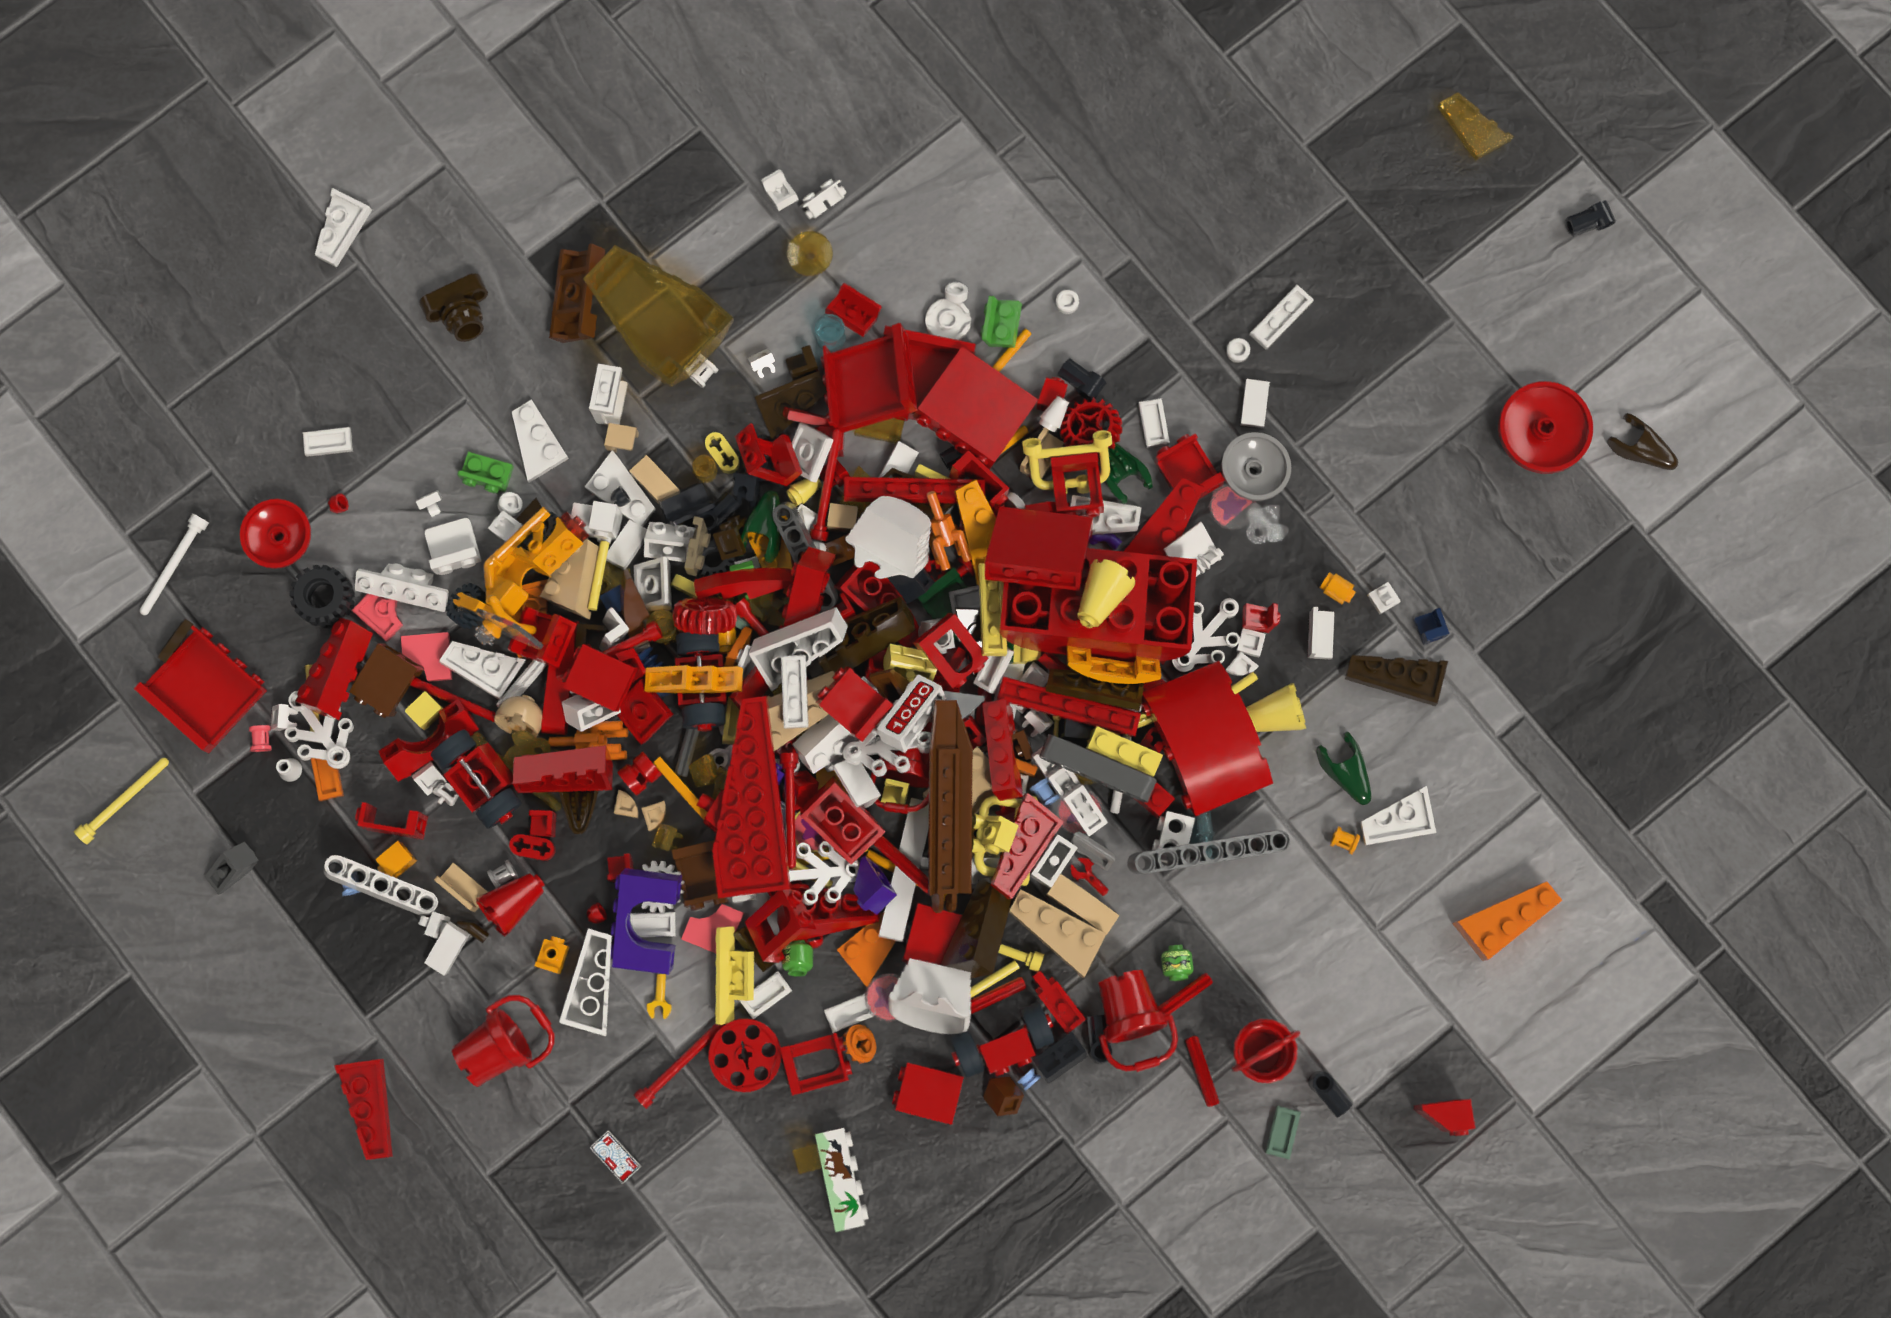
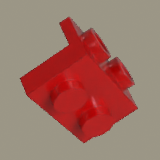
M843 283L838 295L826 307L825 314L864 337L876 323L882 307L874 300L869 299L856 289Z

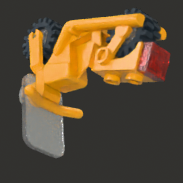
M542 507L484 562L486 592L472 583H468V585L463 584L462 589L458 587L456 589L457 593H452L450 596L452 600L447 602L449 605L446 607L447 616L464 629L466 627L471 629L472 625L475 626L477 632L475 637L483 645L487 643L493 645L494 639H499L502 633L541 650L544 645L532 636L536 633V628L532 625L518 623L512 618L528 598V593L522 589L523 577L532 568L538 573L551 577V574L584 544L583 541L589 537V534L584 529L586 526L585 522L578 515L573 517L567 511L559 518L552 511L549 512L545 507ZM524 542V544H526V546L528 547L529 551L523 549L522 547L518 548L517 546L520 543ZM478 621L482 622L481 626H477Z

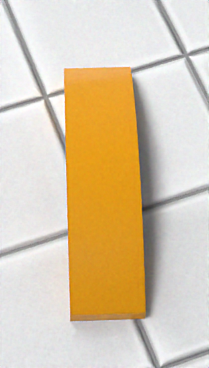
M1067 646L1066 649L1068 666L1078 673L1096 680L1118 684H1138L1156 681L1161 678L1159 659L1136 656L1135 662L1131 663L1092 657L1091 649Z

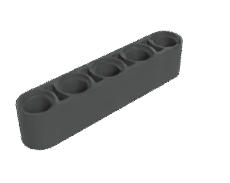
M783 502L778 505L773 511L774 522L794 563H798L801 559V551H806L808 546L816 547L796 506L791 502ZM781 508H786L789 510V519H784L781 517ZM792 529L799 531L801 535L800 540L792 539L790 535ZM831 577L824 593L831 596L832 602L830 604L823 602L821 607L823 611L830 610L839 598Z
M1050 734L1047 736L1039 755L1041 759L1145 803H1148L1157 782L1155 778Z

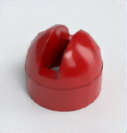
M336 494L328 500L331 512L337 514L348 510V500L343 494Z
M599 902L588 909L587 916L590 922L598 924L607 920V914Z
M819 936L820 939L808 942V939L804 941L815 949L823 944L824 936Z

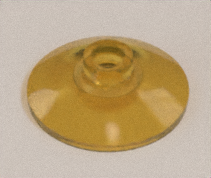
M806 231L796 235L791 240L787 248V258L790 266L797 273L805 276H815L821 274L829 267L833 258V249L831 243L824 235L814 231ZM809 253L815 255L813 259L806 258Z

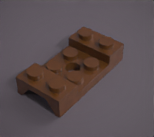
M589 244L588 250L585 251L560 250L549 338L561 343L595 337L597 315L590 313L595 273L603 271L604 248Z

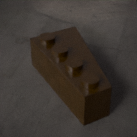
M900 596L844 620L848 627L843 641L821 657L818 656V662L825 673L831 671L835 673L839 668L842 667L844 669L846 666L853 669L887 648L889 644H894L915 631L913 615L903 598Z
M993 876L978 880L940 964L941 966L971 972V978L993 974L1012 899H1007L990 885Z

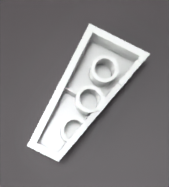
M864 676L861 678L875 691H877L876 687L873 684H871ZM827 715L818 724L812 725L793 743V746L799 754L801 762L814 774L841 757L843 749L847 744L859 740L833 717Z

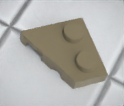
M694 516L692 524L695 525L693 538L689 540L684 568L687 574L696 576L698 569L701 570L703 567L704 556L702 554L704 547L707 548L709 546L711 535L708 534L704 519Z

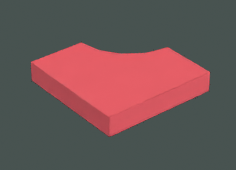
M366 594L351 610L386 642L403 626L397 616L396 600Z
M450 633L401 636L402 654L424 668L428 682L452 680V670L439 663V660L450 645Z
M721 904L717 912L709 917L700 919L690 917L681 940L716 954L715 938L717 927L734 926L736 933L744 913Z

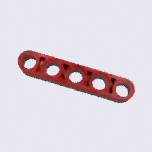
M577 625L559 668L551 665L548 666L541 732L545 734L567 735L569 724L565 721L562 701L571 698L572 695L569 690L563 688L565 682L558 681L557 675L571 668L575 662L573 655L576 651Z

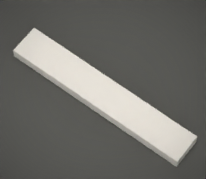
M911 798L910 806H915L923 800ZM929 803L926 807L907 814L899 851L918 868H920L929 830ZM896 865L891 886L897 896L885 907L879 937L902 942L916 884Z

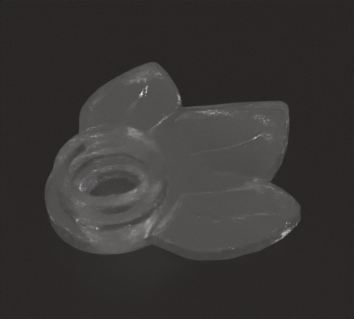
M1255 502L1250 506L1247 511L1249 525L1246 530V535L1250 542L1254 544H1262L1266 541L1277 542L1287 535L1289 529L1278 523L1280 516L1279 505H1270L1262 509ZM1256 528L1260 530L1259 537H1256L1254 534Z

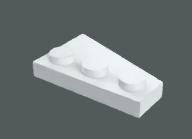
M332 188L330 207H327L325 215L327 218L324 228L321 229L315 255L319 259L337 267L372 209L368 205Z
M532 399L512 411L529 483L569 459Z
M612 450L585 485V488L605 503L614 504L615 501H611V494L621 486L630 497L631 502L618 508L622 515L643 527L656 509Z
M1072 495L1070 507L1090 504V498ZM1103 500L1104 513L1093 517L1092 535L1137 531L1141 507Z
M452 641L439 660V663L500 700L526 660Z
M1427 786L1361 821L1364 845L1435 834L1436 828Z

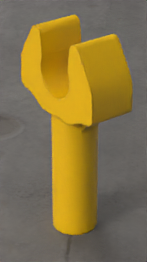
M657 974L655 999L652 1003L647 1004V1011L652 1019L655 1018V1008L657 1006L663 1007L664 1019H667L672 1011V1005L668 1004L665 1000L666 974Z

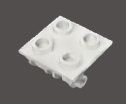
M1199 522L1164 548L1167 556L1197 559L1196 576L1200 573L1203 574L1205 569L1209 570L1210 565L1221 561V557L1224 555L1219 548L1216 549L1202 522Z

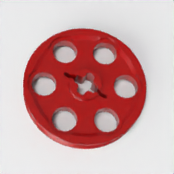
M748 1018L733 1020L721 1027L711 1041L709 1048L710 1068L716 1079L725 1087L737 1092L756 1091L766 1086L777 1074L781 1063L780 1043L775 1033L760 1021ZM750 1025H755L760 1030L759 1036L755 1039H750L746 1036V1029ZM727 1030H731L736 1034V1040L732 1044H726L722 1040V1034ZM741 1041L744 1042L747 1052H752V1056L748 1058L749 1069L746 1068L743 1058H738V1055L742 1053ZM766 1043H771L776 1048L775 1054L771 1057H766L762 1053V1047ZM725 1054L728 1057V1064L725 1067H717L714 1063L716 1055ZM763 1066L767 1068L768 1076L766 1079L758 1080L755 1078L754 1071L757 1067ZM734 1072H741L744 1075L745 1079L741 1085L732 1084L730 1077Z

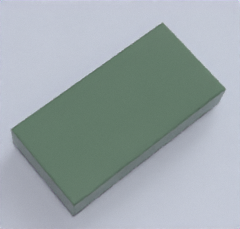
M1276 1106L1265 1153L1290 1160L1300 1119V1111Z

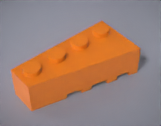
M1544 882L1452 924L1480 959L1486 961L1563 900L1548 882Z

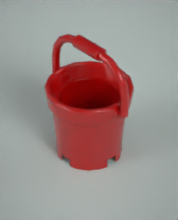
M928 722L921 732L931 733L932 722ZM918 747L908 749L905 753L900 750L893 751L897 756L908 758L911 766L905 773L898 772L896 767L884 758L880 757L878 759L882 760L887 767V772L880 777L908 783L911 787L929 788V753L920 752ZM902 762L899 766H904L906 763ZM878 766L875 770H880L882 766ZM872 772L870 778L875 785L877 776ZM929 793L921 803L915 806L892 802L884 803L879 799L874 803L888 812L908 814L909 812H916L926 807L929 803Z
M1143 970L1124 972L1122 976L1116 977L1114 975L1099 982L1098 986L1107 1024L1104 1034L1099 1036V1040L1108 1062L1119 1070L1139 1072L1159 1066L1161 1062L1169 1059L1176 1050L1178 1043L1177 1029L1173 1016L1171 1014L1165 1015V1012L1159 1011ZM1169 1024L1172 1042L1164 1055L1135 1062L1134 1065L1120 1064L1112 1057L1107 1042L1120 1043L1155 1033Z
M508 995L486 1008L488 1013L486 1021L462 1041L454 1045L452 1049L453 1057L460 1070L465 1069L469 1074L466 1077L469 1082L479 1087L515 1066L521 1067L526 1065L530 1069L543 1061L551 1053L555 1044L554 1032L551 1027L552 1023L538 1004L535 1005L529 998L521 995ZM509 1001H520L531 1008L530 1011L548 1033V1045L541 1055L532 1060V1052L524 1035L512 1018L505 1011L498 1008L502 1004Z
M1258 1019L1249 1022L1239 1031L1235 1039L1233 1055L1236 1065L1232 1066L1231 1070L1233 1072L1241 1071L1247 1078L1257 1083H1273L1282 1080L1292 1071L1296 1063L1297 1044L1295 1039L1300 1036L1301 1032L1299 1030L1290 1032L1285 1025L1272 1019Z

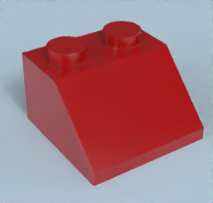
M1471 1099L1413 1105L1414 1111L1439 1130L1449 1132L1450 1136L1468 1135L1470 1129H1476Z

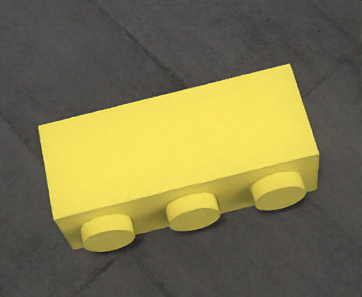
M1097 726L1094 728L1086 746L1087 750L1151 777H1154L1163 754Z

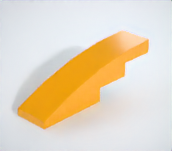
M688 665L646 668L645 692H742L743 668L739 666L690 667Z

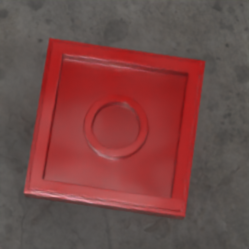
M645 678L639 680L628 691L620 708L621 713L617 714L641 745L646 743L674 715L656 692H645Z

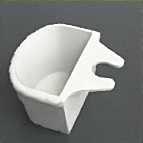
M890 496L879 497L865 509L858 522L846 536L847 543L852 545L855 550L854 565L863 567L864 563L868 561L878 564L880 569L874 574L878 579L896 575L914 578L929 561L931 522L926 514L908 502Z
M909 958L908 965L902 971L901 978H898L897 985L895 984L893 992L889 994L888 1007L890 1014L904 1024L933 1033L952 1035L966 1032L969 1028L971 1017V972Z

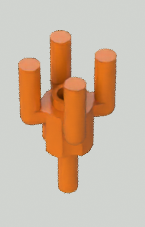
M928 492L926 495L934 515L933 519L930 520L932 532L929 535V544L936 564H940L943 571L950 568L944 547L953 544L957 554L962 556L964 562L972 560L964 532L959 530L957 524L953 523L951 514H943L936 492Z
M603 721L582 732L577 729L575 737H549V746H575L576 749L606 745L611 760H627V751H621V744H607V738L628 737L629 731L628 728H623L622 721Z

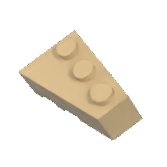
M580 537L584 544L551 574L540 597L560 608L590 620L591 612H589L588 603L599 546L588 539Z

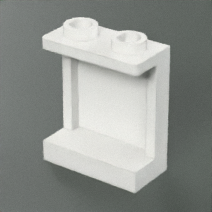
M598 364L589 410L598 424L609 425V423L620 425L628 386L626 381H620L622 375L621 367Z

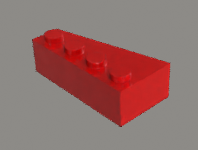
M808 546L800 561L794 563L791 572L794 581L793 584L790 583L786 597L790 598L789 604H785L782 612V618L785 619V622L779 629L819 614L825 597L820 594L825 591L830 578V573H827V571L834 562L836 554Z
M340 618L333 625L328 641L321 647L320 656L316 663L311 666L309 676L306 682L299 688L298 696L295 700L317 714L339 720L342 712L338 711L341 703L347 702L350 694L346 692L347 687L351 681H355L358 674L356 664L363 661L373 633L355 622Z

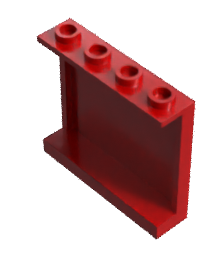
M901 323L892 325V335L831 353L826 345L823 346L821 363L825 369L823 382L827 388V394L824 397L829 408V413L826 414L830 427L838 428L844 433L917 411L909 336Z
M885 325L883 337L892 335V327ZM905 329L909 336L917 408L962 346L975 355V343ZM915 412L896 417L895 419L900 421L916 420L913 417Z
M962 346L919 405L913 417L918 424L934 431L938 438L954 445L955 449L961 454H965L969 450L990 470L1038 399Z
M999 506L985 559V580L1080 591L1090 537L1092 538L1093 517Z
M192 626L191 629L194 632L170 656L167 662L145 684L139 682L134 690L202 751L209 754L268 690L262 686L264 681L255 673L250 675L245 671L247 665L238 658L233 660L228 655L231 651L220 642L216 645L211 640L213 635L204 627L198 629Z

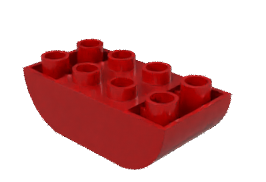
M1087 548L1080 591L1004 582L1000 634L1014 645L1045 653L1067 655V646L1091 649L1092 657L1135 662L1136 656L1159 659V661L1180 658L1188 654L1192 648L1197 559ZM1095 559H1098L1097 562L1102 563L1103 559L1110 560L1128 570L1127 576L1130 579L1134 577L1135 586L1098 627H1085L1080 623L1078 611L1090 565Z

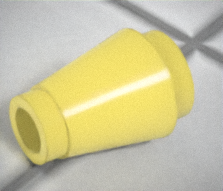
M819 478L817 483L804 479L790 485V489L786 493L791 502L798 506L799 504H804L822 487V483Z

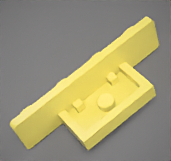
M734 926L717 927L715 1015L716 1024L718 1025L728 1024L734 1020V1000H754V951L735 950Z

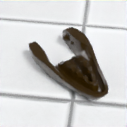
M1626 413L1623 417L1626 423L1643 430V433L1637 443L1632 446L1623 443L1616 437H1609L1607 442L1611 450L1618 456L1630 461L1648 464L1665 470L1676 469L1678 459L1662 438L1642 420Z
M599 791L559 792L569 827L574 834H583L588 828Z

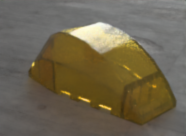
M616 245L583 278L639 365L669 387L693 375L721 345L734 321V318L699 287L693 284L690 285L675 275L672 276L661 270V268L643 261L642 258Z

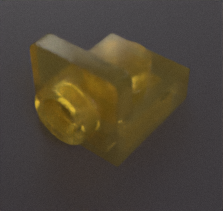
M774 592L747 600L750 603L749 607L752 609V614L759 618L762 623L784 605Z
M712 754L704 755L688 765L696 788L716 783L719 773Z

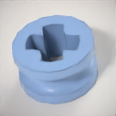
M1034 1068L1018 1081V1084L1024 1085L1023 1089L1025 1091L1041 1077L1035 1074Z

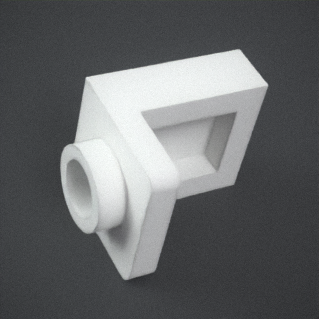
M780 169L761 180L767 196L778 211L798 200L796 193L788 184Z

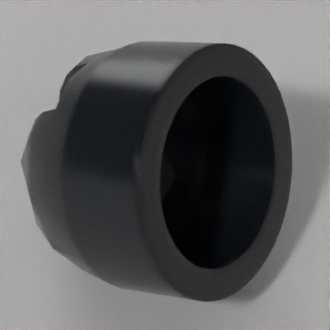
M621 486L611 494V501H615L614 504H617L618 507H623L631 502L630 497Z

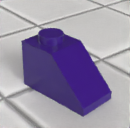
M863 856L860 861L853 891L858 897L857 903L863 910L867 911L869 909L878 914L897 894L880 866L866 856Z

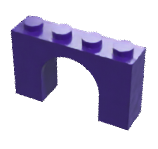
M625 868L620 875H617L615 889L619 890L618 898H615L613 912L617 913L616 922H613L611 935L615 936L614 945H611L610 959H613V968L670 974L674 968L676 945L650 942L642 939L634 931L630 916L632 908L642 902L676 905L680 899L682 875Z

